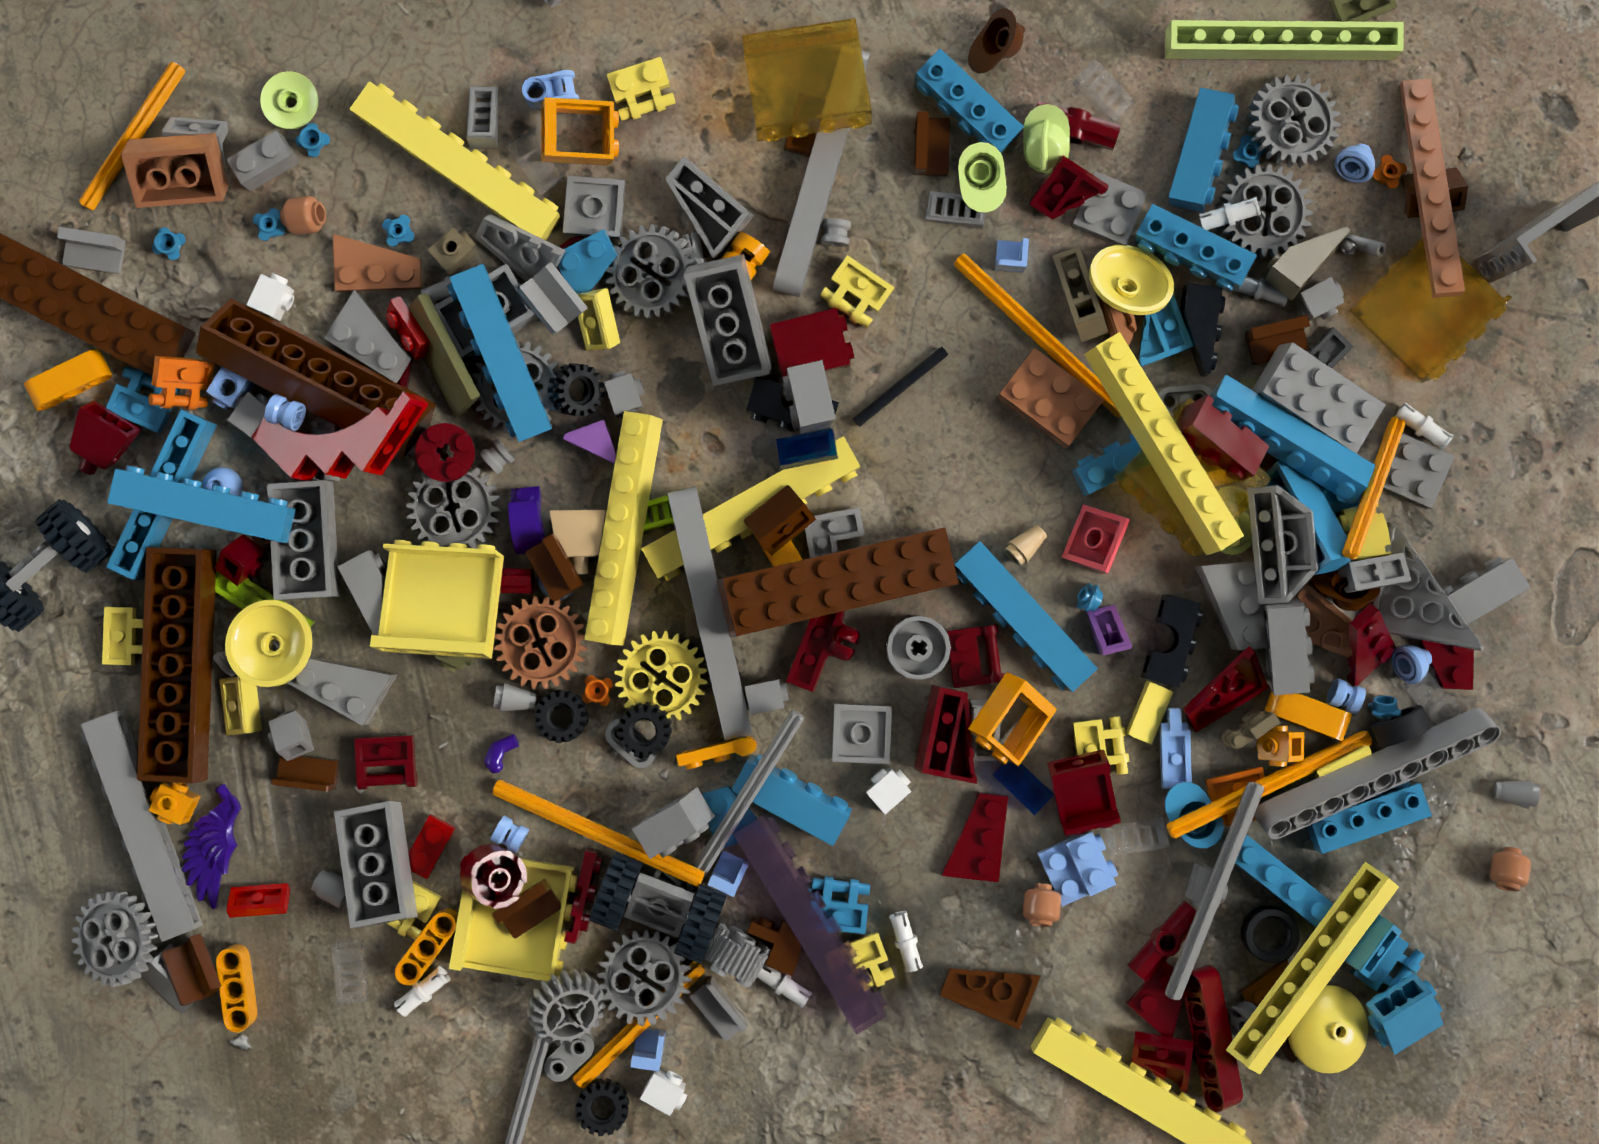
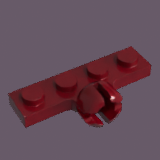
M845 611L810 619L786 682L814 692L826 660L829 657H836L843 661L851 659L855 650L841 645L842 639L858 645L860 633L857 629L843 623Z

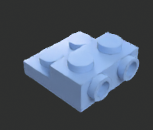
M1091 830L1085 831L1083 834L1070 837L1037 853L1054 891L1061 895L1062 907L1087 895H1095L1116 885L1114 877L1118 876L1113 862L1111 860L1106 862L1102 854L1106 847L1100 834L1094 835Z

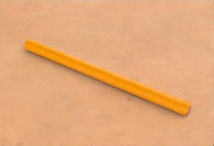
M961 254L955 260L954 266L1069 374L1103 398L1104 401L1101 404L1115 417H1121L1102 383L1092 371L966 254Z
M1360 731L1343 739V741H1339L1305 757L1304 761H1297L1255 781V783L1264 787L1261 797L1293 783L1365 745L1370 746L1373 740L1368 731ZM1246 786L1169 822L1166 825L1168 833L1172 838H1178L1236 810Z
M498 780L493 787L492 794L629 857L642 861L691 885L699 886L704 878L705 872L670 855L662 858L658 854L650 859L639 841L510 783Z

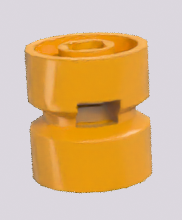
M739 231L731 243L732 251H726L721 259L740 255L741 252L748 255L750 259L749 261L746 260L750 280L752 281L757 273L755 267L762 266L770 251L752 236Z

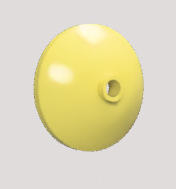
M1130 245L1110 246L1101 250L1094 257L1090 265L1089 278L1094 291L1106 304L1120 312L1131 315L1154 314L1166 307L1173 295L1174 282L1169 269L1159 258L1141 248Z
M278 600L255 602L240 611L229 626L225 641L227 660L236 675L249 684L259 687L283 685L299 675L310 658L312 651V632L303 614L288 603ZM278 641L280 646L274 651L272 648L273 643Z
M1326 985L1288 1036L1293 1053L1302 1064L1317 1072L1330 1074L1346 1070L1359 1059L1365 1049L1369 1031L1366 1012L1360 1001L1351 992L1342 987ZM1340 1027V1034L1337 1036L1336 1029Z

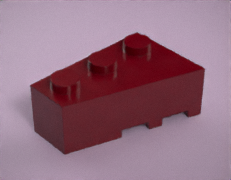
M1209 395L1183 407L1176 425L1192 451L1200 455L1203 462L1212 466H1218L1226 471L1225 474L1233 480L1243 481L1255 476L1269 445L1246 426H1242L1241 429L1230 421L1233 416L1227 410H1223L1221 413L1212 406L1214 399Z
M931 685L914 767L915 770L924 774L977 784L973 761L974 748L972 747L971 733L968 730L971 720L967 692Z

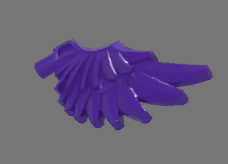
M225 784L215 789L222 802L210 811L209 815L199 818V821L194 823L196 829L188 833V836L192 838L184 842L185 847H191L182 855L184 860L190 857L182 868L183 872L190 870L187 886H192L198 878L197 900L203 901L207 892L212 909L218 907L222 874L228 873L230 858L238 846L233 828L235 819L242 809L238 799L231 794Z

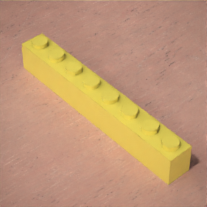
M370 81L367 83L350 107L351 112L357 118L508 223L545 241L548 239L562 219L557 212L558 206L545 197L542 201L533 195L535 191L521 181L519 185L509 179L512 175L503 167L497 165L496 168H493L486 163L488 158L474 148L470 152L463 147L465 142L454 133L450 132L449 135H446L440 131L441 125L431 117L426 116L423 119L417 115L418 109L405 99L401 103L393 98L395 93L382 83L378 87Z
M1121 333L1115 334L1085 353L1084 356L1205 554L1210 555L1219 552L1244 536Z
M628 411L623 413L584 640L623 646L625 643L648 509L647 505L663 419L653 415Z
M844 436L704 513L703 519L711 551L715 549L719 553L732 546L730 540L740 535L742 539H745L753 533L744 523V519L785 486L789 485L806 505L807 497L813 494L820 497L832 490L831 484L841 480L842 483H846L858 476L856 470L860 469L861 466ZM676 529L641 548L658 579L665 577L666 581H669L682 573L680 568L684 566Z
M1365 862L1232 1040L1226 1051L1250 1070L1261 1074L1399 886L1389 877Z
M1047 1017L1030 1046L1034 1054L1185 1144L1252 1143L1245 1135L1247 1130L1233 1121L1230 1124L1220 1120L1222 1115L1218 1112H1213L1208 1106L1203 1110L1195 1105L1197 1101L1190 1095L1182 1091L1178 1095L1170 1090L1172 1086L1159 1077H1156L1155 1080L1145 1075L1147 1071L1134 1062H1131L1130 1065L1120 1060L1122 1056L1109 1047L1104 1051L1096 1046L1097 1041L1084 1032L1080 1036L1072 1032V1026L1058 1017L1055 1021Z

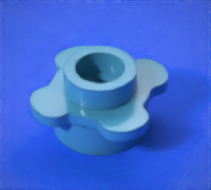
M309 123L296 137L295 142L299 147H304L308 151V155L314 158L319 156L320 150L324 145L330 143V136L318 130V126L315 123ZM311 138H315V142L312 143L310 141Z
M1245 135L1240 139L1241 144L1238 149L1233 152V159L1242 165L1248 166L1249 169H1254L1259 164L1261 155L1265 154L1267 149L1258 151L1257 149L1261 143L1252 142V137ZM1247 150H1251L1252 154L1249 155Z
M271 208L268 213L262 215L258 213L253 217V223L257 225L259 230L258 237L263 241L282 236L286 232V227L280 219V211L275 208ZM268 222L272 223L271 227H267Z
M400 215L398 219L384 220L382 227L387 232L388 238L386 242L388 245L396 247L398 244L410 243L414 240L415 235L409 226L410 218L407 215ZM397 228L401 229L400 233H396Z
M163 227L159 229L155 237L152 250L157 255L164 254L170 260H177L180 257L179 250L181 245L185 244L186 238L181 233L175 234L170 232L168 228ZM168 241L171 242V246H167Z
M1088 583L1079 591L1077 596L1078 609L1081 610L1083 608L1086 612H1093L1100 606L1103 592L1099 590L1098 585L1093 586V584Z
M1379 695L1374 697L1373 702L1368 704V708L1372 709V715L1379 719H1391L1393 716L1401 715V710L1397 709V699L1392 696Z

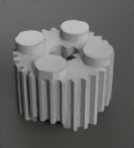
M720 923L710 940L704 959L712 964L710 969L716 974L725 977L729 973L735 977L739 984L750 987L767 960L771 949L762 941L758 945L745 929L734 924L726 928L725 924Z

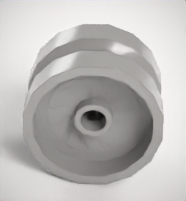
M912 616L903 618L892 627L887 635L885 650L887 659L894 670L907 678L922 680L931 678L942 671L949 660L951 646L949 636L941 624L928 617ZM914 642L922 644V650L919 653H915L912 650Z

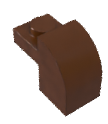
M759 916V919L752 917L747 933L773 943L765 965L792 976L801 954V939L796 927L785 918L782 919L780 927L777 928L774 926L775 922L766 917Z

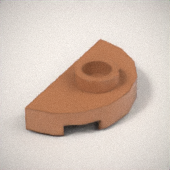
M1099 297L1098 301L1110 337L1120 332L1127 345H1129L1133 338V333L1136 332L1134 315L1126 314L1110 307Z

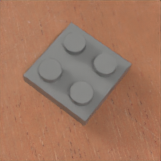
M1094 171V176L1108 184V190L1102 195L1099 193L1085 200V203L1079 206L1072 226L1117 245L1126 246L1148 192Z
M567 175L563 234L589 237L605 229L609 238L620 239L625 180Z
M1402 433L1383 489L1422 507L1432 509L1455 456Z
M834 703L832 762L890 764L892 706Z

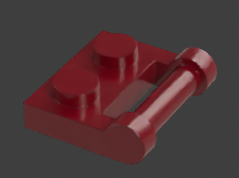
M998 624L946 631L951 646L949 658L954 688L1000 683L1005 674L1001 673L996 633H999ZM985 635L990 670L988 675L981 674L976 636Z
M414 735L354 739L358 790L368 789L369 786L405 784L407 787L417 786L418 777ZM405 765V773L368 775L367 767Z

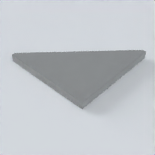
M1389 522L1388 531L1391 545L1385 546L1386 553L1391 552V555L1404 553L1412 580L1406 583L1380 587V593L1373 602V605L1379 609L1389 633L1396 636L1483 651L1484 646L1396 523Z

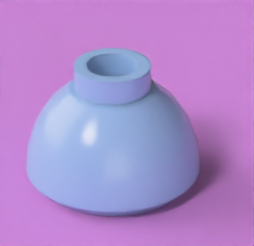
M1357 144L1342 150L1335 158L1334 165L1338 174L1350 182L1362 183L1372 177L1375 170V159L1368 145Z
M226 467L212 469L205 475L202 482V488L212 490L213 485L231 488L230 494L240 496L243 490L240 476L234 470Z
M1413 645L1399 646L1394 649L1392 655V666L1395 673L1408 684L1420 682L1426 676L1429 664L1432 662V656L1428 650Z

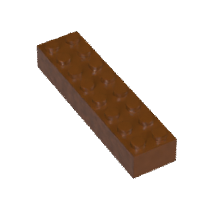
M0 233V299L150 375H153L155 356L184 358L196 335L195 331Z
M232 298L200 326L196 348L197 354L275 394L286 397L290 402L297 401L304 404L307 411L342 429L356 424L377 407L391 410L402 392L420 396ZM424 398L429 405L395 456L403 459L417 443L420 435L429 428L436 403Z
M945 527L717 580L730 638L959 584Z
M146 547L137 780L193 784L208 780L217 550Z

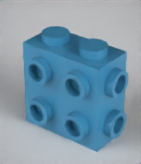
M1413 973L1407 978L1400 979L1393 987L1375 995L1369 1002L1365 1003L1370 1013L1367 1019L1375 1030L1373 1034L1383 1048L1388 1046L1394 1055L1444 1025L1440 1016L1442 1008L1434 998L1437 993L1427 980L1422 981L1416 973Z

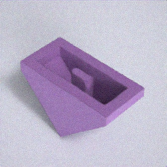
M604 420L565 433L563 437L565 441L615 464L617 451L608 425Z
M1115 604L1098 608L1093 612L1087 611L1098 655H1107L1132 648Z

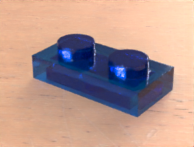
M833 428L776 439L779 464L782 470L839 459Z
M1008 761L1006 765L1001 764L992 774L1034 816L1054 796L1022 763L1017 766Z

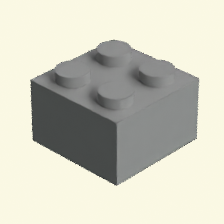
M698 787L651 813L633 827L632 830L650 859L658 854L663 858L675 851L676 847L685 843L686 845L698 838L702 832L710 828L707 823L715 815Z

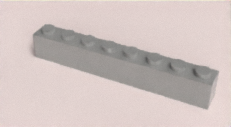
M124 711L111 712L82 723V740L92 753V767L102 780L101 790L104 798L111 804L113 823L121 831L123 850L131 858L133 877L137 882H140L143 891L142 901L145 903V907L150 909L152 913V923H156V926L153 927L154 933L160 936L161 942L202 926V920L190 888L187 886V880L182 871L167 826L164 822L156 819L157 814L148 811L152 804L149 799L153 789L150 781L137 780L138 749Z

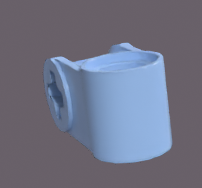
M562 70L552 74L530 77L525 80L522 85V93L526 104L532 109L540 110L541 103L545 97L579 99V96L575 94L573 78H575L574 71ZM563 84H565L566 92L563 91ZM534 88H540L544 91L542 96L537 99L529 97V92Z

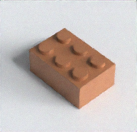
M216 133L128 140L121 153L136 208L223 201L229 187Z
M1035 347L996 397L1064 449L1070 446L1104 401L1103 398Z

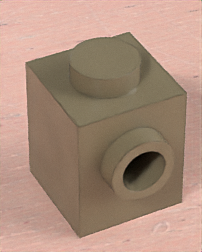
M454 227L427 249L450 276L477 255L471 248L475 245V242L465 231L459 234Z

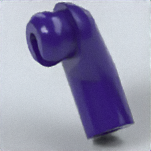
M515 734L495 741L490 745L484 759V764L491 773H499L503 769L502 759L504 753L519 747Z

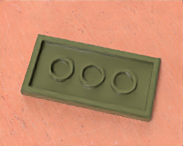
M424 293L417 296L408 309L430 340L424 359L453 416L456 418L463 415L480 397V394L429 295Z

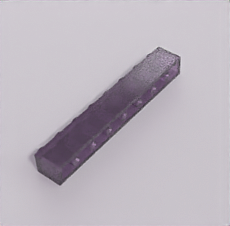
M763 813L737 829L733 835L857 1035L886 1017L885 1007L888 1006L887 1001L880 991L874 992L870 985L873 979L864 965L862 967L858 966L854 959L857 953L850 941L848 940L844 943L839 935L842 929L834 916L828 917L823 909L827 904L819 891L815 893L812 891L808 884L812 880L803 866L798 868L793 860L796 856L793 848L788 841L783 843L777 834L781 831L777 822L772 816L767 818L766 814Z

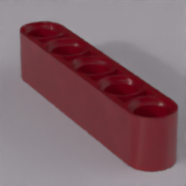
M1204 965L1192 970L1183 994L1194 1041L1193 1045L1204 1100L1208 1108L1217 1113L1239 1104L1243 1099V1089L1237 1059L1226 1051L1233 1039L1221 978L1216 968L1212 965Z

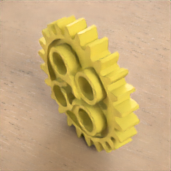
M653 631L652 640H649L643 634L641 635L642 644L632 640L631 644L634 650H623L628 658L627 660L619 659L617 661L623 666V670H618L614 673L622 677V681L615 683V686L624 688V691L618 697L627 696L629 699L624 707L635 706L640 702L641 704L651 702L652 706L657 704L660 706L659 709L661 711L665 710L668 713L666 715L668 719H671V715H675L679 721L682 720V710L691 714L692 710L689 704L700 705L696 695H705L706 692L699 687L708 683V680L701 678V674L707 672L708 668L699 667V664L705 658H696L694 656L699 648L695 647L689 650L687 647L690 639L680 643V634L677 633L673 639H669L668 631H664L662 638H659L657 632ZM655 649H661L665 652L666 661L664 664L656 665L652 662L651 653ZM641 661L646 662L659 673L665 670L667 672L666 678L682 688L683 692L678 693L666 682L657 684L656 680L658 677L640 665ZM678 666H684L689 670L690 676L687 681L679 682L675 679L674 671ZM639 672L645 673L649 678V684L644 689L638 688L634 683V677ZM666 689L671 692L673 696L671 704L662 705L658 702L657 694L660 690Z

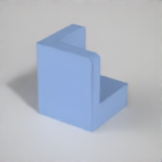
M1023 238L1021 242L998 240L994 271L1023 273L1027 267L1029 239Z
M722 851L707 885L734 897L749 861L727 851Z
M647 1028L636 1038L630 1067L652 1071L660 1070L666 1030Z

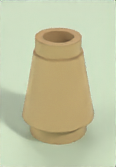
M1034 525L1007 542L1008 546L1004 549V552L1017 566H1021L1023 563L1027 564L1047 538V535L1041 527Z

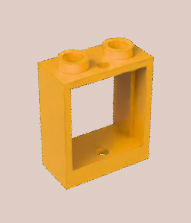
M545 97L541 103V162L610 165L614 157H618L619 141L614 139V128H618L619 113L614 111V102ZM556 113L602 115V154L556 151Z
M1006 672L968 730L977 736L975 739L977 744L986 750H993L991 756L1005 765L1009 761L1019 766L1057 709L1026 680ZM1018 697L1028 708L1004 744L1001 745L992 737V734Z

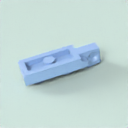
M1179 708L1166 709L1167 723H1161V730H1159L1161 788L1163 789L1172 788L1181 782L1192 783L1191 733L1188 729V723L1181 720V709Z

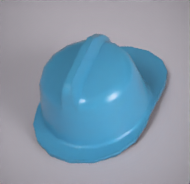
M1181 782L1174 785L1168 791L1165 798V811L1168 819L1172 822L1211 803V800L1200 786L1191 782ZM1222 817L1217 818L1182 835L1181 838L1195 848L1211 847L1222 837L1224 831Z

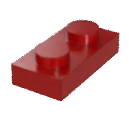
M399 296L391 299L386 313L388 325L396 330L401 338L404 349L407 352L410 351L415 360L425 357L430 340L402 298Z
M430 814L409 851L411 871L428 879L456 827Z
M288 883L231 887L226 912L229 918L287 914L291 889Z

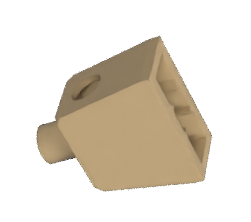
M550 510L553 533L557 536L567 556L571 557V563L577 574H589L588 557H599L607 510Z

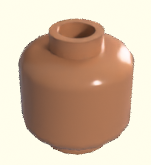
M313 196L289 198L284 203L283 209L280 212V219L282 224L293 235L317 233L326 221V211L323 204L318 202Z
M1504 847L1503 851L1492 855L1489 877L1492 882L1496 883V888L1517 892L1520 891V887H1525L1529 883L1531 861L1527 856L1521 854V849Z
M1036 883L1035 889L1026 890L1024 893L1023 916L1029 920V925L1052 927V923L1060 919L1061 895L1053 891L1050 884Z

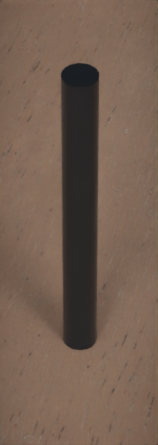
M942 346L857 414L853 418L855 423L861 427L946 358L948 356L946 350Z

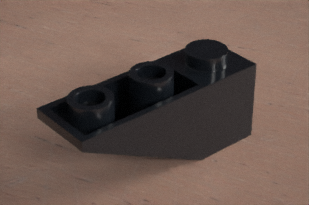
M1188 283L1182 289L1180 312L1194 346L1190 349L1200 376L1205 377L1211 373V370H1215L1217 353H1213L1215 342L1219 341L1221 335V325H1218L1219 313L1222 314L1224 311L1226 298L1222 296L1223 288Z

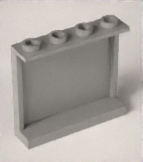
M1599 182L1559 202L1476 258L1480 274L1492 283L1535 263L1537 259L1527 244L1558 223L1568 232L1598 217Z

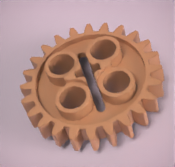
M533 596L532 605L526 599H522L523 608L520 609L518 606L512 605L513 615L503 613L507 623H497V626L503 632L502 634L495 635L494 638L501 640V644L493 648L494 650H502L503 654L496 660L506 661L507 664L503 667V672L510 669L513 670L511 680L519 676L522 677L521 686H525L529 680H531L532 689H536L539 682H542L544 689H548L550 680H552L555 686H559L560 676L568 681L570 680L568 670L573 672L579 671L574 664L575 661H585L579 655V651L588 650L586 646L580 645L581 641L585 639V635H580L579 631L585 627V624L576 625L575 621L580 615L574 614L570 616L568 614L571 610L570 605L561 609L560 599L555 601L553 605L550 603L549 596H545L542 604H540L538 596ZM548 615L552 616L556 621V627L551 632L545 631L542 627V620ZM532 618L536 622L539 636L547 638L548 642L544 644V648L552 662L550 667L546 663L543 649L535 647L534 642L538 641V637L530 623ZM520 626L527 628L529 631V638L524 643L519 642L515 636L516 630ZM557 642L563 643L567 648V653L562 659L555 657L552 651L553 646ZM530 653H535L540 659V664L536 669H531L526 664V658Z

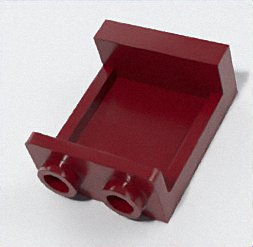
M837 308L769 324L782 379L787 376V368L823 360L824 369L828 371L841 367H850V360L855 359L851 342L845 343L843 332L848 331L844 314L839 315Z
M1104 749L1047 762L1064 835H1080L1085 831L1097 828L1106 829L1114 824L1121 823L1110 776V764Z

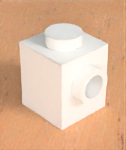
M272 273L269 278L260 274L247 306L281 321L284 312L288 311L294 302V290L287 286L288 280Z
M882 768L870 779L873 784L865 790L868 796L886 815L911 793L907 786L911 781L900 769L895 773L892 768L887 771Z
M661 1069L653 1071L641 1093L640 1100L671 1116L674 1108L680 1110L687 1098V1094L683 1093L686 1083L682 1082L683 1078L673 1071L668 1070L667 1073Z

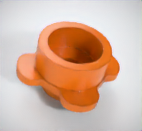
M1384 155L1380 159L1381 164L1374 170L1372 176L1379 183L1394 189L1399 185L1398 180L1401 175L1406 173L1407 166L1404 163L1394 161L1391 155ZM1391 169L1392 174H1388L1387 170Z
M594 675L586 677L585 693L582 695L583 701L585 703L596 702L601 706L608 705L610 703L609 691L613 687L612 680L610 678L597 679ZM599 688L600 693H596L595 689Z

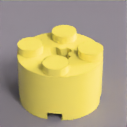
M1358 506L1342 509L1340 516L1336 517L1347 536ZM1375 510L1361 553L1357 559L1351 560L1352 562L1391 555V552L1386 553L1385 546L1391 545L1383 512L1377 514Z

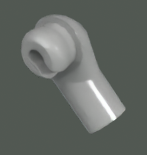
M1351 234L1341 243L1340 249L1346 255H1352L1355 251L1382 257L1386 252V244Z

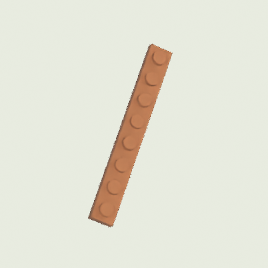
M1431 78L1405 80L1401 82L1399 88L1432 298L1462 296L1465 292Z

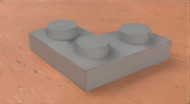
M859 507L815 515L816 520L805 528L810 558L838 552L836 541L865 536Z

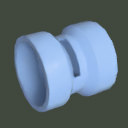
M275 394L267 403L264 414L265 420L272 424L281 423L284 428L296 431L304 421L306 407L297 401L288 402L286 397Z
M1336 678L1328 691L1326 704L1333 707L1340 706L1346 712L1356 715L1363 705L1366 689L1357 685L1349 686L1346 681Z
M504 815L494 830L490 841L497 845L503 844L507 847V850L516 854L530 829L523 825L517 826L513 824L512 819Z

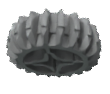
M562 969L558 977L551 973V980L548 982L541 980L542 987L540 989H533L535 997L528 999L530 1007L526 1010L531 1028L534 1029L535 1034L540 1039H544L548 1044L554 1042L557 1046H560L564 1041L571 1045L573 1039L581 1041L582 1035L585 1033L591 1035V1028L599 1026L598 1019L604 1017L603 1008L606 1007L605 1001H602L604 993L602 989H599L597 981L593 977H589L584 971L579 974L575 969L569 975Z

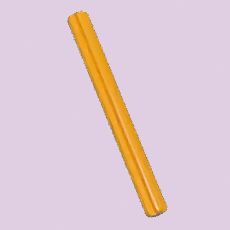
M175 62L169 63L79 199L81 205L92 211L97 207L124 166L121 153L128 140L142 139L185 74V69Z
M1395 416L1387 424L1373 463L1375 468L1367 488L1363 491L1342 550L1343 556L1351 560L1357 559L1361 553L1405 427V421Z
M695 961L689 964L691 969L684 972V976L691 978L692 981L684 983L683 987L688 989L705 973V968L702 964ZM654 998L646 1006L651 1005L654 1001ZM637 1017L633 1024L627 1023L573 1075L575 1084L582 1089L586 1088L651 1025L648 1018H646L644 1026L638 1025Z

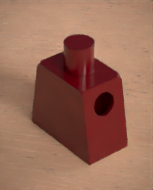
M94 400L81 406L77 413L69 446L71 451L82 457L78 466L79 470L85 474L94 475L98 467L107 469L116 464L140 433L141 429Z

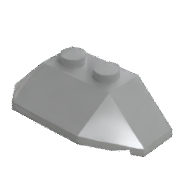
M1278 485L1247 488L1258 603H1288L1319 570L1313 511Z

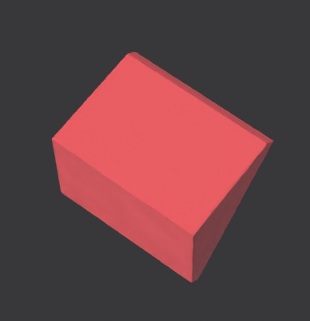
M1083 504L1062 558L1100 574H1108L1130 519Z

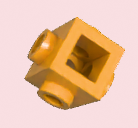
M1276 725L1257 739L1258 760H1269V766L1280 767L1287 766V762L1304 761V732L1288 731V725Z
M166 782L156 786L149 799L152 804L148 811L157 814L156 819L167 824L174 822L182 825L190 821L201 795L188 790L189 786L185 783Z

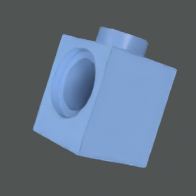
M221 367L206 392L214 396L213 403L227 410L229 406L234 407L236 400L240 396L250 392L255 383ZM233 381L235 391L227 396L225 386Z

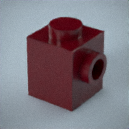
M243 534L221 550L215 570L238 586L250 576L255 577L260 573L264 566L262 560L266 550Z

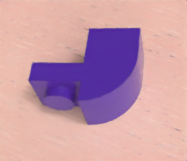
M540 486L511 489V502L508 503L509 523L516 554H526L527 550L543 542L542 539L545 538V529L541 516Z

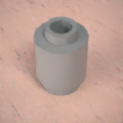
M322 870L316 877L311 890L316 892V896L342 909L345 905L347 906L343 877L333 871L327 872Z

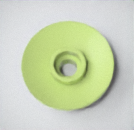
M287 71L274 75L266 82L261 92L260 103L264 115L272 124L283 129H297L306 125L314 117L318 108V94L315 86L307 77L297 72ZM296 99V105L292 108L288 107V101Z

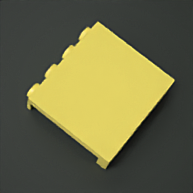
M394 540V544L383 543V548L389 551L379 633L378 636L371 635L370 647L380 652L492 659L504 556L495 550L494 546L480 544L475 549L467 548V545L461 543H450L449 547H439L438 543L423 541L421 546L412 545V542L405 540Z
M520 858L526 867L527 883L523 884V888L518 895L545 878L560 901L561 910L516 939L512 937L503 921L498 924L494 919L492 913L497 909L482 905L466 894L462 888L449 969L460 971L464 967L543 981L551 980V973L556 977L560 976L564 961H559L561 949L566 950L567 942H564L566 934L564 932L565 922L571 921L570 913L573 905L569 904L570 892L575 893L578 876L573 875L575 867Z

